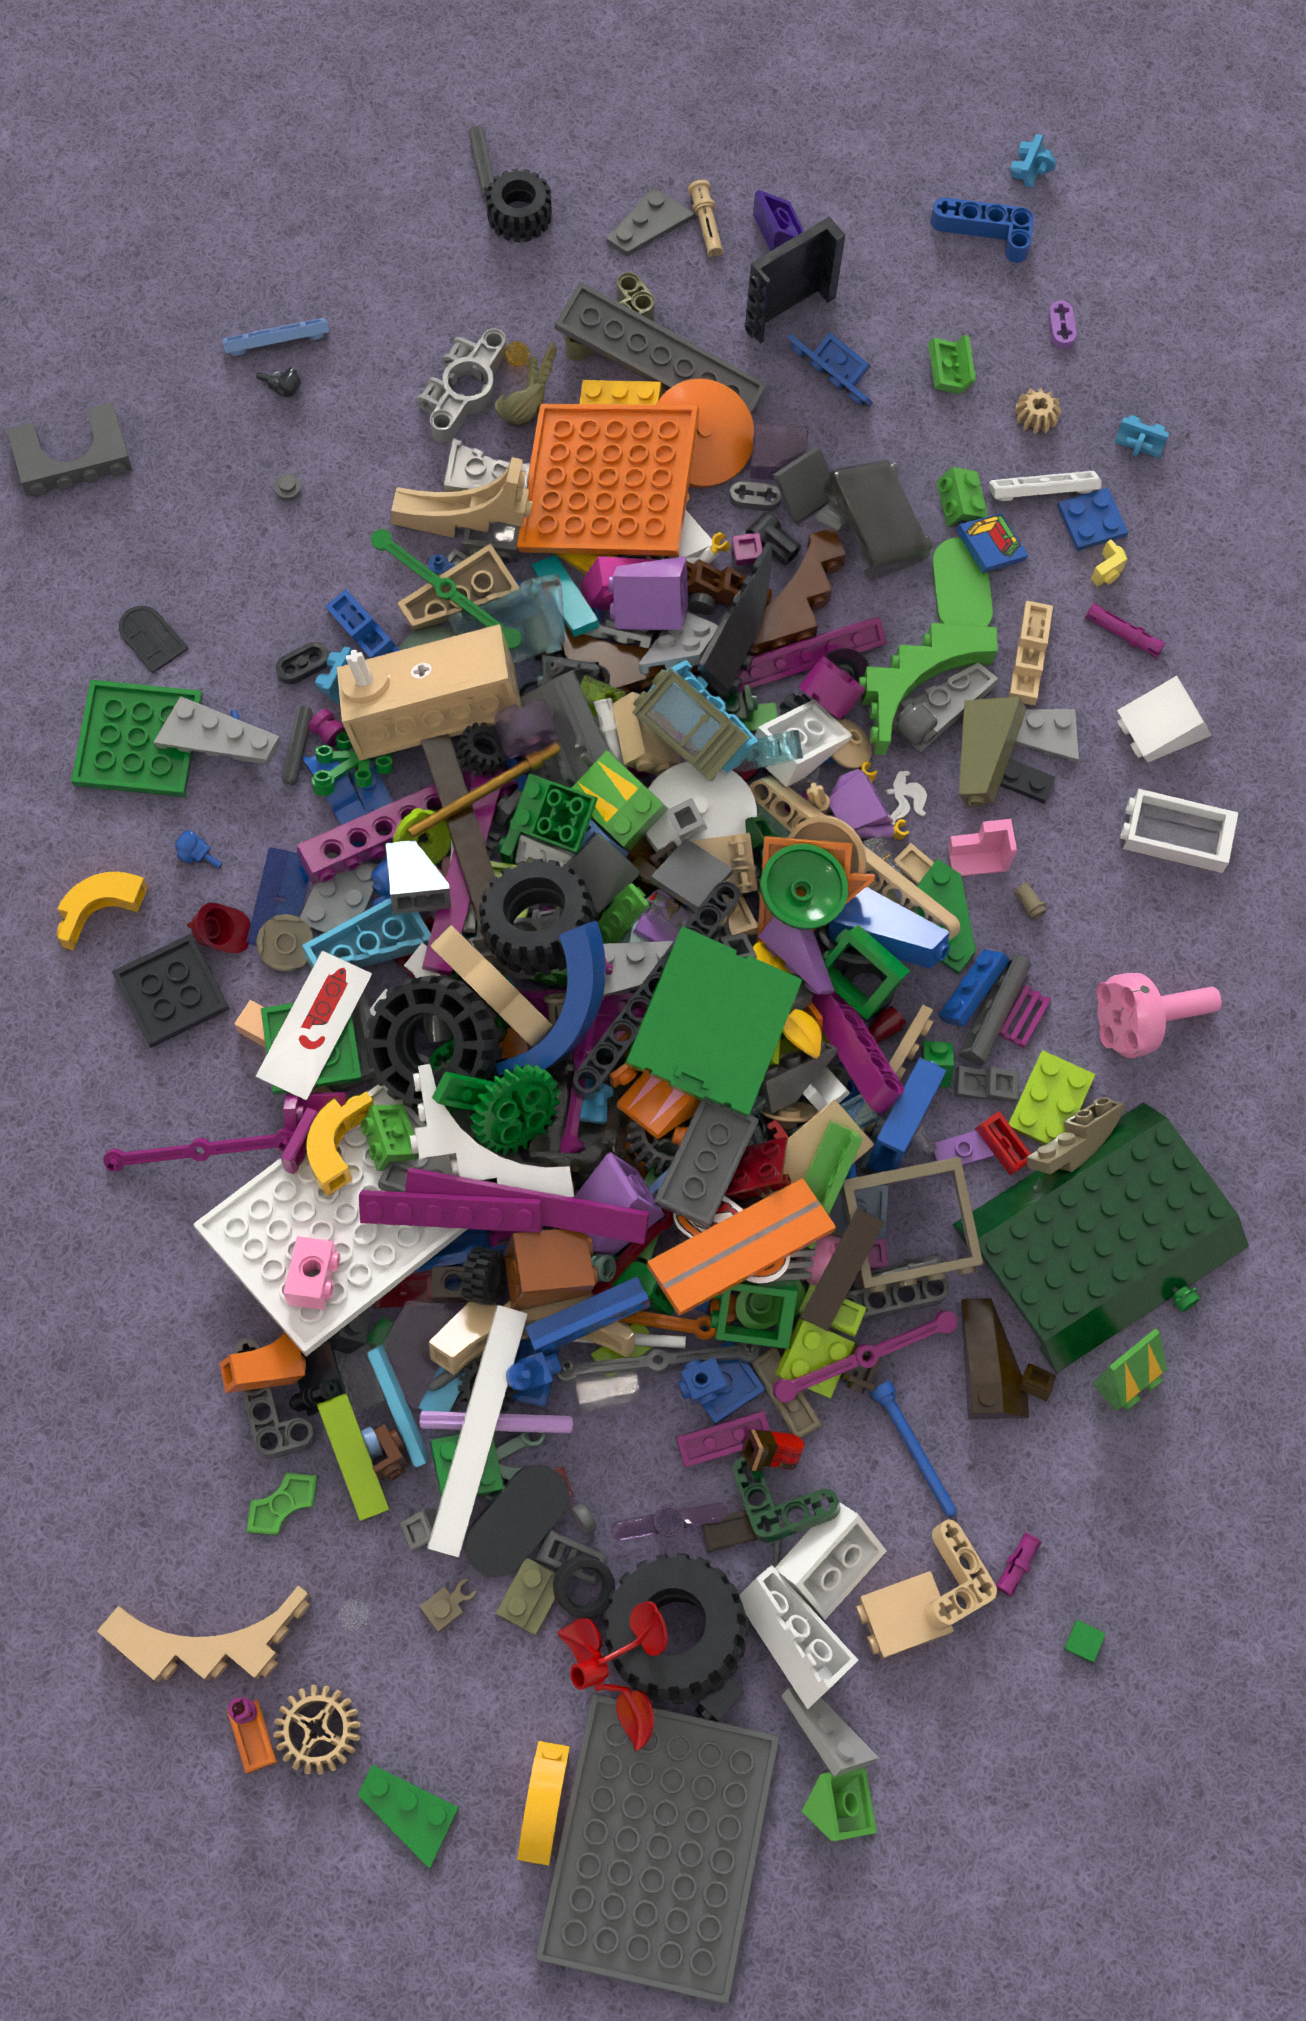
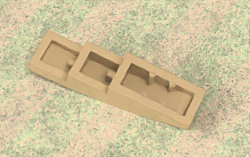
M1026 601L1009 697H1020L1024 704L1035 706L1038 699L1045 651L1048 645L1053 606Z

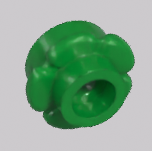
M1188 1286L1181 1288L1173 1295L1175 1301L1172 1305L1174 1307L1177 1306L1181 1313L1185 1312L1200 1301L1201 1298L1196 1293L1198 1289H1189Z

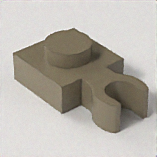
M467 1579L461 1580L457 1584L455 1591L451 1594L443 1587L419 1606L438 1632L464 1613L459 1607L460 1603L470 1601L476 1596L477 1592L475 1590L467 1596L461 1593V1587L468 1583Z

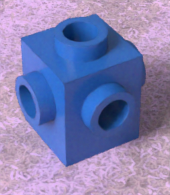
M715 1357L704 1362L701 1359H696L684 1365L685 1370L681 1371V1381L677 1382L684 1400L689 1398L692 1405L700 1403L701 1406L710 1404L718 1399L717 1394L727 1389V1383ZM701 1380L705 1384L700 1385L696 1381Z

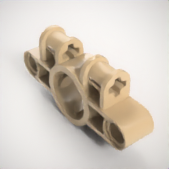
M452 925L430 945L532 1048L538 1045L554 1026Z

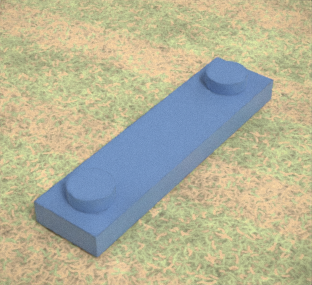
M319 318L226 337L222 339L225 354L231 353V356H238L247 353L246 349L304 337H309V340L325 337L324 333L329 332L326 318Z

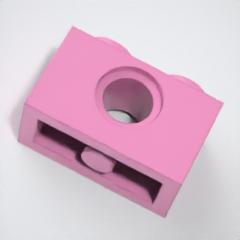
M297 1236L283 1292L288 1305L319 1310L325 1309L326 1300H331L333 1295L334 1282L331 1281L333 1271H338L340 1265V1253H337L334 1241ZM313 1270L320 1271V1273L315 1277L307 1276V1274Z

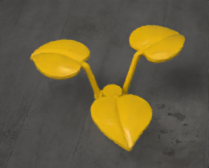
M758 942L753 946L757 955L756 959L792 974L785 967L784 964L786 962L783 959L771 954L767 950L765 942ZM798 1009L793 1010L788 1015L782 1033L802 1051L817 1059L821 1051L822 1036L820 1027L806 1012Z

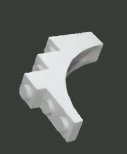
M430 1064L418 1066L419 1073L413 1074L416 1092L422 1091L423 1103L418 1104L420 1122L426 1121L427 1126L415 1128L416 1135L410 1136L413 1154L419 1153V1159L456 1154L457 1159L451 1160L454 1176L481 1181L497 1178V1184L574 1197L570 1166L544 1168L523 1165L502 1158L473 1140L459 1127L445 1105L438 1104L432 1098L436 1085Z

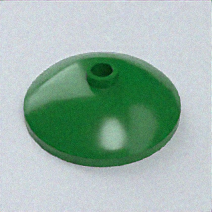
M794 844L780 849L768 860L762 871L760 890L767 909L776 919L792 928L811 930L829 924L840 914L848 897V881L843 867L828 851L810 844ZM795 890H802L805 896H798Z

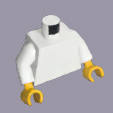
M685 511L679 557H686L687 561L692 564L698 559L710 564L718 557L719 551H729L731 543L725 541L720 545V542L726 537L721 532L716 533L711 539L693 517ZM646 555V559L663 560L665 557Z

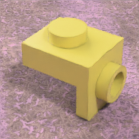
M1112 540L1106 542L1102 555L1107 560L1095 567L1091 580L1097 587L1105 582L1107 585L1113 583L1120 576V572L1123 571L1128 559L1124 550Z

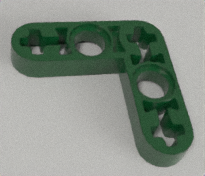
M744 1457L737 1459L734 1463L733 1474L756 1537L762 1542H774L831 1521L840 1512L839 1499L835 1492L829 1489H821L774 1506L763 1472L751 1471L755 1483L749 1485L745 1474H743V1467L748 1466ZM761 1492L765 1494L766 1498L763 1504L753 1506L749 1503V1498L753 1493ZM827 1499L830 1503V1509L824 1511L823 1507H821V1501ZM811 1504L815 1516L811 1517L809 1508L807 1507V1505ZM793 1509H801L805 1512L803 1520L798 1523L790 1522L788 1514ZM779 1515H782L786 1527H781L778 1519ZM769 1521L772 1531L766 1533L762 1529L763 1522Z

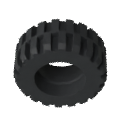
M533 859L532 863L522 861L517 863V867L512 869L508 867L501 871L502 876L500 878L494 877L489 883L491 889L484 891L482 895L483 902L479 905L481 927L492 954L496 956V959L502 965L506 966L508 964L509 970L516 973L524 970L525 975L535 976L536 972H542V975L552 974V970L559 969V971L566 969L565 953L558 935L597 920L592 898L584 879L580 874L575 873L574 869L570 866L563 865L561 867L560 863L554 860H549L548 863L543 862V859ZM549 903L564 909L560 918L545 929L523 931L513 926L517 916L530 906Z

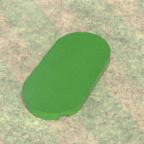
M960 537L942 542L935 550L932 559L939 622L942 624L988 627L993 615L989 573L981 572Z

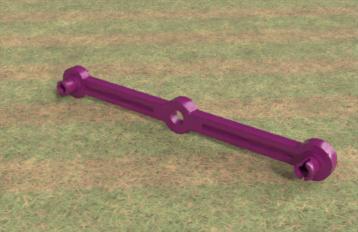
M605 958L606 974L611 975L613 971L608 970V968L613 969V966L611 964H607V960ZM595 1021L585 1038L574 1050L573 1062L576 1065L575 1073L593 1050L591 1046ZM586 1078L579 1081V1085L585 1089ZM573 1085L565 1134L560 1142V1151L566 1156H573L577 1151L583 1152L584 1148L579 1146H585L584 1142L579 1141L577 1137L583 1100L574 1094Z
M283 1128L273 1135L209 1142L204 1138H196L189 1145L123 1152L120 1149L113 1148L105 1154L103 1162L108 1171H120L125 1165L184 1158H192L202 1162L207 1160L210 1155L278 1148L280 1151H284L294 1131L289 1128ZM196 1147H201L204 1153L197 1152Z
M940 1311L936 1314L934 1320L873 1346L862 1344L857 1347L854 1354L796 1379H779L773 1386V1395L781 1402H790L795 1398L797 1392L858 1366L865 1368L873 1367L881 1356L935 1333L942 1332L948 1334L953 1332L957 1327V1317L950 1311ZM865 1351L869 1352V1358L867 1360H863L862 1355Z

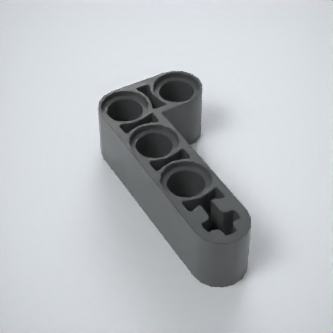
M243 1339L235 1345L233 1354L246 1352L247 1349L253 1351L261 1347L253 1339ZM272 1387L260 1388L257 1391H242L257 1450L264 1457L269 1459L279 1458L306 1450L314 1444L316 1434L312 1425L306 1419L296 1418L281 1423ZM259 1408H271V1414L267 1419L261 1421L256 1419V1412ZM302 1427L308 1429V1436L305 1440L300 1442L293 1440V1434L296 1429ZM267 1437H277L278 1444L274 1449H263V1442Z

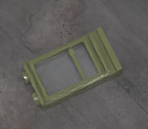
M669 668L667 672L662 669L652 680L655 686L647 694L643 691L634 701L633 705L636 708L632 713L711 782L716 778L717 773L733 758L744 742L749 740L750 736L673 668Z

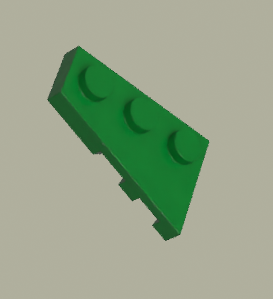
M372 1765L358 1796L430 1869L459 1807Z

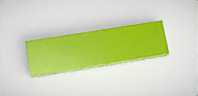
M347 1393L317 1404L359 1520L362 1521L389 1510L377 1474L372 1468L373 1463Z

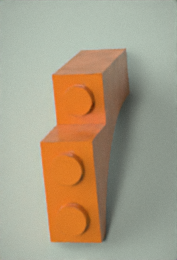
M283 1332L276 1341L265 1347L249 1352L230 1354L219 1363L225 1393L296 1383L305 1376L306 1361L304 1356L301 1355L302 1351Z

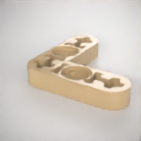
M949 1519L933 1529L932 1539L960 1586L926 1606L925 1618L929 1625L936 1630H943L994 1600L997 1595L994 1581L958 1523ZM957 1546L959 1550L955 1552L953 1548ZM960 1556L968 1561L969 1570L961 1565ZM956 1595L964 1599L966 1609L958 1605ZM946 1607L949 1613L941 1617L938 1611Z

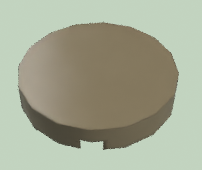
M290 914L276 915L259 929L256 939L257 951L263 962L272 969L282 972L295 971L307 963L303 955L302 945L313 940L314 934L309 925L301 918Z

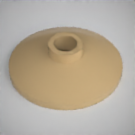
M837 718L836 720L853 736L851 740L831 755V757L838 764L846 768L859 769L864 762H869L871 758L872 748L869 738L856 723L848 719L841 720Z
M798 1101L774 1113L759 1108L761 1114L772 1120H778L782 1128L786 1129L796 1128L797 1123L807 1122L819 1112L814 1106Z

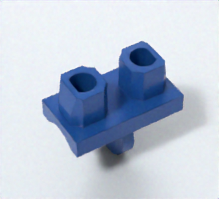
M539 1352L514 1361V1364L506 1372L508 1385L520 1393L552 1382L551 1375L561 1371L557 1355L554 1353L544 1357L543 1352Z

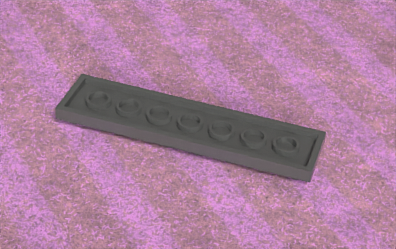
M582 282L578 283L554 326V329L643 378L652 382H661L665 390H669L674 385L691 379L717 381L738 394L745 402L750 413H752L767 383Z

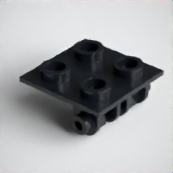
M331 1341L323 1343L308 1356L301 1353L306 1361L305 1376L297 1381L300 1392L292 1395L289 1401L291 1409L298 1412L306 1410L307 1415L311 1416L319 1413L317 1404L346 1393Z

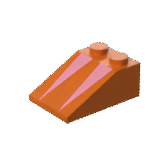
M645 1070L619 1099L617 1107L659 1139L692 1117L701 1100L669 1087V1083L648 1075L649 1071Z

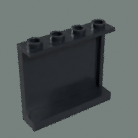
M827 217L751 263L744 327L747 334L751 338L755 337L760 344L764 342L766 322L816 292H819L827 303L836 298L845 234L830 217Z

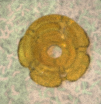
M521 341L509 343L504 351L507 361L515 367L526 365L530 355L526 344Z

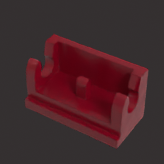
M432 1270L410 1274L374 1303V1308L435 1306L432 1300Z

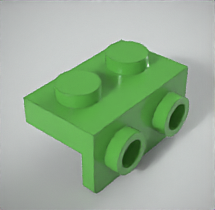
M963 335L957 342L933 338L928 343L935 389L958 394L963 393L975 382L976 373L969 336Z
M952 467L937 480L947 526L953 527L960 520L974 521L988 517L977 471Z

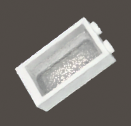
M1138 789L1134 798H1129L1125 814L1130 815L1129 823L1124 822L1120 839L1125 840L1123 849L1223 873L1230 859L1238 812Z

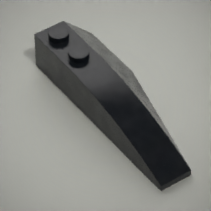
M769 542L766 543L753 565L751 574L754 576L750 577L747 575L740 595L736 594L730 612L724 614L698 665V677L701 676L708 683L705 689L712 696H719L725 702L728 701L731 693L736 695L742 682L740 676L743 671L748 672L754 656H751L760 632L771 574L772 544Z

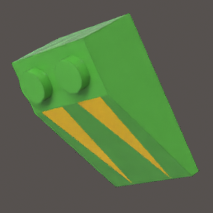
M607 750L572 787V789L598 798L592 817L629 851L669 809Z
M1155 1328L1111 1364L1093 1382V1385L1116 1412L1123 1406L1128 1411L1141 1400L1137 1395L1144 1388L1151 1392L1164 1381L1160 1375L1167 1370L1159 1331Z

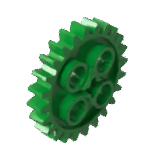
M526 1064L523 1069L519 1065H515L513 1073L505 1069L503 1078L500 1079L498 1076H494L495 1084L493 1086L485 1085L487 1089L486 1094H478L481 1103L475 1104L472 1107L477 1113L470 1116V1119L474 1122L470 1128L475 1132L473 1136L484 1148L490 1149L494 1154L500 1151L503 1155H506L509 1149L515 1154L520 1145L527 1149L529 1140L536 1143V1135L538 1133H546L543 1127L553 1124L552 1120L549 1119L550 1116L558 1114V1111L554 1108V1106L561 1103L556 1097L561 1093L556 1087L558 1083L545 1069L542 1070L538 1065L532 1068L529 1064Z

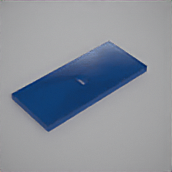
M269 847L246 941L247 944L257 945L256 939L259 929L276 915L290 914L300 918L309 877L296 852ZM275 897L285 898L286 902L276 901Z

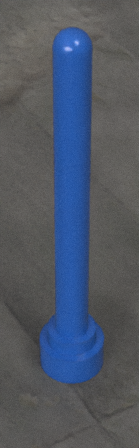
M891 1380L877 1386L875 1391L871 1390L869 1392L874 1402H879L880 1406H884L945 1515L954 1517L957 1509L894 1399L897 1397L894 1392H896V1389Z

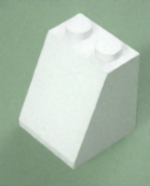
M1177 676L1117 710L1121 716V719L1117 721L1125 735L1130 733L1135 741L1130 744L1138 758L1143 756L1147 762L1212 736Z

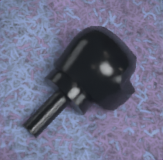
M289 367L284 373L274 371L271 376L260 372L256 375L257 379L268 382L269 389L284 397H292L302 383L297 375V371L292 367Z

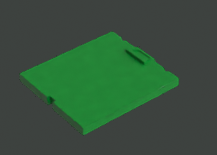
M682 926L675 939L625 1064L642 1072L647 1070L649 1071L648 1075L669 1083V1087L698 1100L706 1099L722 1107L727 1105V1109L747 1117L751 1112L803 979L749 955L744 958L736 955L737 950Z

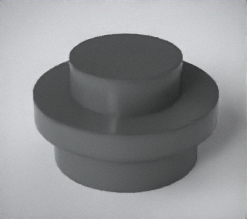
M281 475L274 483L275 493L282 499H293L301 492V482L295 475Z

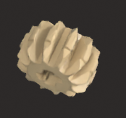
M1042 387L1038 392L1030 388L1027 394H1022L1019 397L1018 404L1016 405L1017 424L1024 423V431L1032 427L1034 435L1038 432L1039 428L1046 434L1049 427L1054 428L1060 417L1059 398H1052V391L1047 394L1043 393Z

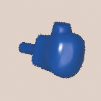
M187 830L177 839L175 849L178 852L177 858L182 862L193 863L196 861L200 864L205 859L219 869L222 863L209 854L211 847L194 831Z

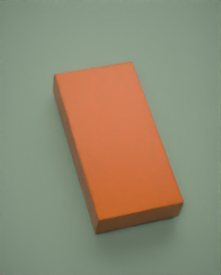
M259 1700L253 1701L257 1709V1715L251 1723H236L228 1713L246 1774L277 1763ZM245 1707L241 1709L240 1714H243Z

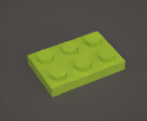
M1042 1050L1012 1114L1009 1125L1015 1132L1043 1145L1050 1143L1059 1134L1065 1133L1064 1121L1074 1116L1077 1111H1080L1096 1074Z

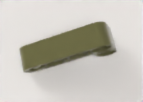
M622 273L617 279L618 302L653 321L655 310L654 296L635 273ZM565 335V354L570 360L582 361L597 353Z

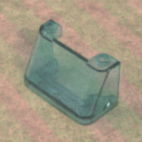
M558 574L531 578L521 583L518 590L490 603L478 606L507 629L515 628L520 632L522 637L521 645L515 650H509L514 665L544 651L546 654H551L562 649L561 644L565 642L562 584ZM458 612L448 617L455 636L487 628L468 613Z

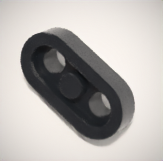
M310 642L280 657L276 663V673L279 680L285 684H295L323 670L327 666V658L329 656L327 648L322 643ZM313 656L320 657L316 662L310 660ZM289 668L295 669V672L293 674H287L286 670Z

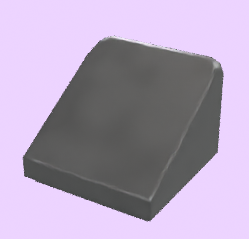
M435 1508L423 1510L400 1522L411 1552L428 1545L437 1516Z

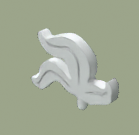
M900 771L893 783L894 789L886 790V794L895 795V799L899 804L898 808L890 815L894 821L890 824L893 826L897 819L904 818L910 811V805L904 796L914 799V811L918 815L924 816L926 814L923 811V807L926 802L927 793L919 783L905 784L906 776L910 775L908 771Z

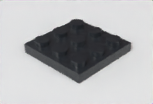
M191 933L112 971L150 1048L230 1010Z

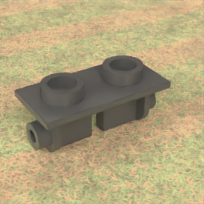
M542 656L545 683L569 671H574L580 686H582L584 676L594 678L599 674V667L594 662Z

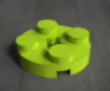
M421 808L414 809L400 822L392 841L415 840L418 842L420 835L412 838L407 828L435 812ZM445 820L425 831L424 833H427L428 841L418 844L433 864L440 862L451 847L452 840Z

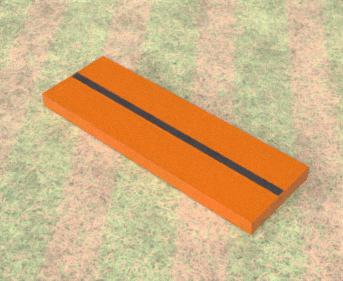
M802 1178L647 1261L646 1266L677 1314L681 1316L835 1231L836 1226Z

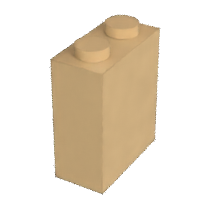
M632 692L613 703V713L623 762L626 766L635 768L638 771L654 774L658 777L667 769L681 764L680 754L632 713L636 708L633 703L640 695ZM651 708L647 715L676 740L671 722Z
M931 1571L863 1595L858 1599L860 1605L855 1606L861 1624L867 1623L871 1633L870 1636H867L870 1650L873 1655L878 1654L880 1660L954 1632L952 1625L943 1630H936L929 1625L925 1618L926 1606L941 1597ZM945 1608L938 1611L941 1617L947 1614Z

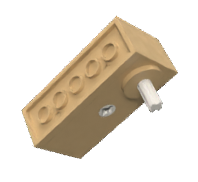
M500 624L367 660L364 659L362 652L357 653V650H352L351 655L346 656L348 665L337 667L342 723L359 761L421 745V740L445 734H449L450 737L460 735L467 726H472L476 722H478L479 727L482 722H486L487 727H490L491 724L498 725L523 718L515 665Z

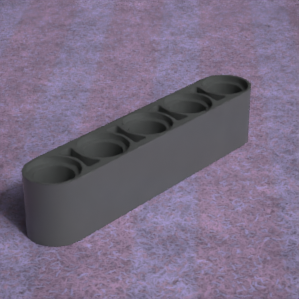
M928 1276L916 1278L917 1284L899 1287L898 1282L886 1284L887 1290L870 1293L869 1288L850 1291L846 1299L867 1307L861 1321L863 1322L936 1306L947 1296L949 1283L946 1278L928 1281ZM935 1284L940 1287L941 1295L933 1296L928 1293L927 1285ZM901 1290L908 1291L912 1296V1301H901L898 1298L897 1292ZM874 1296L880 1298L883 1302V1307L880 1309L872 1308L869 1305L868 1299Z

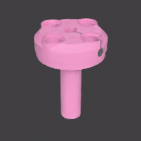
M1141 973L1114 975L1106 982H1101L1097 986L1100 1039L1106 1048H1113L1125 1058L1148 1055L1160 1047L1165 1035L1167 1021L1218 1012L1222 1004L1221 995L1215 987H1206L1160 996L1154 983Z

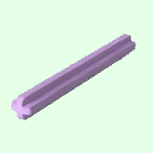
M422 1411L420 1413L419 1425L422 1429L461 1430L466 1412ZM499 1414L495 1431L569 1434L573 1430V1418L571 1416Z

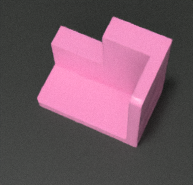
M1011 819L986 821L982 823L979 833L951 836L947 846L951 868L960 873L961 877L1009 871L1017 852Z

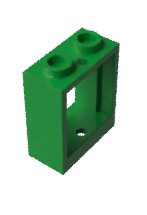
M858 924L850 931L845 928L835 939L838 945L833 951L828 949L822 957L834 991L868 1020L881 1008L910 973V970ZM850 944L887 976L870 999L833 967Z
M745 1280L717 1295L715 1299L719 1300L718 1310H712L710 1328H715L716 1339L789 1349L798 1294L797 1282L794 1280L754 1283ZM731 1290L781 1297L776 1332L726 1325Z

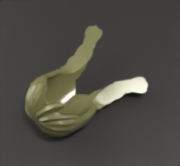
M550 342L540 372H538V360L533 355L530 357L526 389L511 393L505 399H503L504 394H501L499 399L496 400L495 411L508 424L522 426L539 413L540 404L544 400L546 381L552 372L551 366L557 352V347L553 342Z

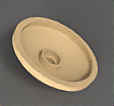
M824 815L808 818L799 823L788 836V838L853 843L851 872L865 873L866 852L860 837L851 826L838 818Z

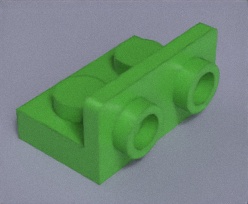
M404 1104L371 1105L361 1121V1131L366 1136L369 1145V1155L371 1160H374L376 1170L384 1171L387 1164L393 1161L417 1160L419 1153H412L410 1136L414 1135Z

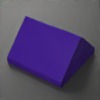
M761 190L755 193L753 216L770 251L804 232L789 201Z

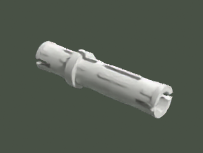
M608 698L593 702L598 716L599 729L609 752L627 768L622 758L612 699Z

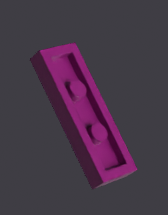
M761 1410L676 1436L683 1466L686 1468L741 1451L749 1429L770 1431L765 1412Z

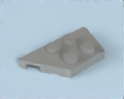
M687 612L682 630L662 631L638 664L640 674H648L650 667L664 664L666 670L684 660H687L692 666L699 665L718 625Z

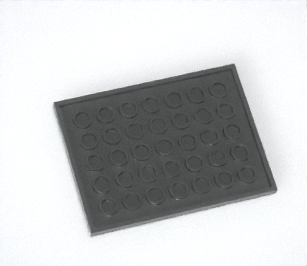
M592 1694L535 1960L728 2004L779 1736L653 1708L655 1721L652 1735L642 1749L635 1751L632 1740L626 1734L618 1719L616 1712L617 1699Z

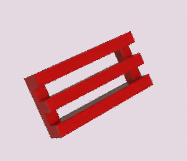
M1000 1111L975 1128L1010 1176L1027 1164L1026 1157L1031 1155V1153ZM994 1123L997 1125V1127H998V1128L1000 1129V1131L1003 1133L1004 1137H1003L1002 1134L999 1132V1130L996 1128V1126L994 1125ZM1014 1150H1015V1151L1017 1152V1154L1020 1156V1158L1022 1159V1161H1021V1160L1019 1159V1157L1016 1155V1153L1014 1152Z
M775 1119L767 1124L770 1138L773 1137L774 1140L784 1137L789 1138L778 1120L776 1121Z

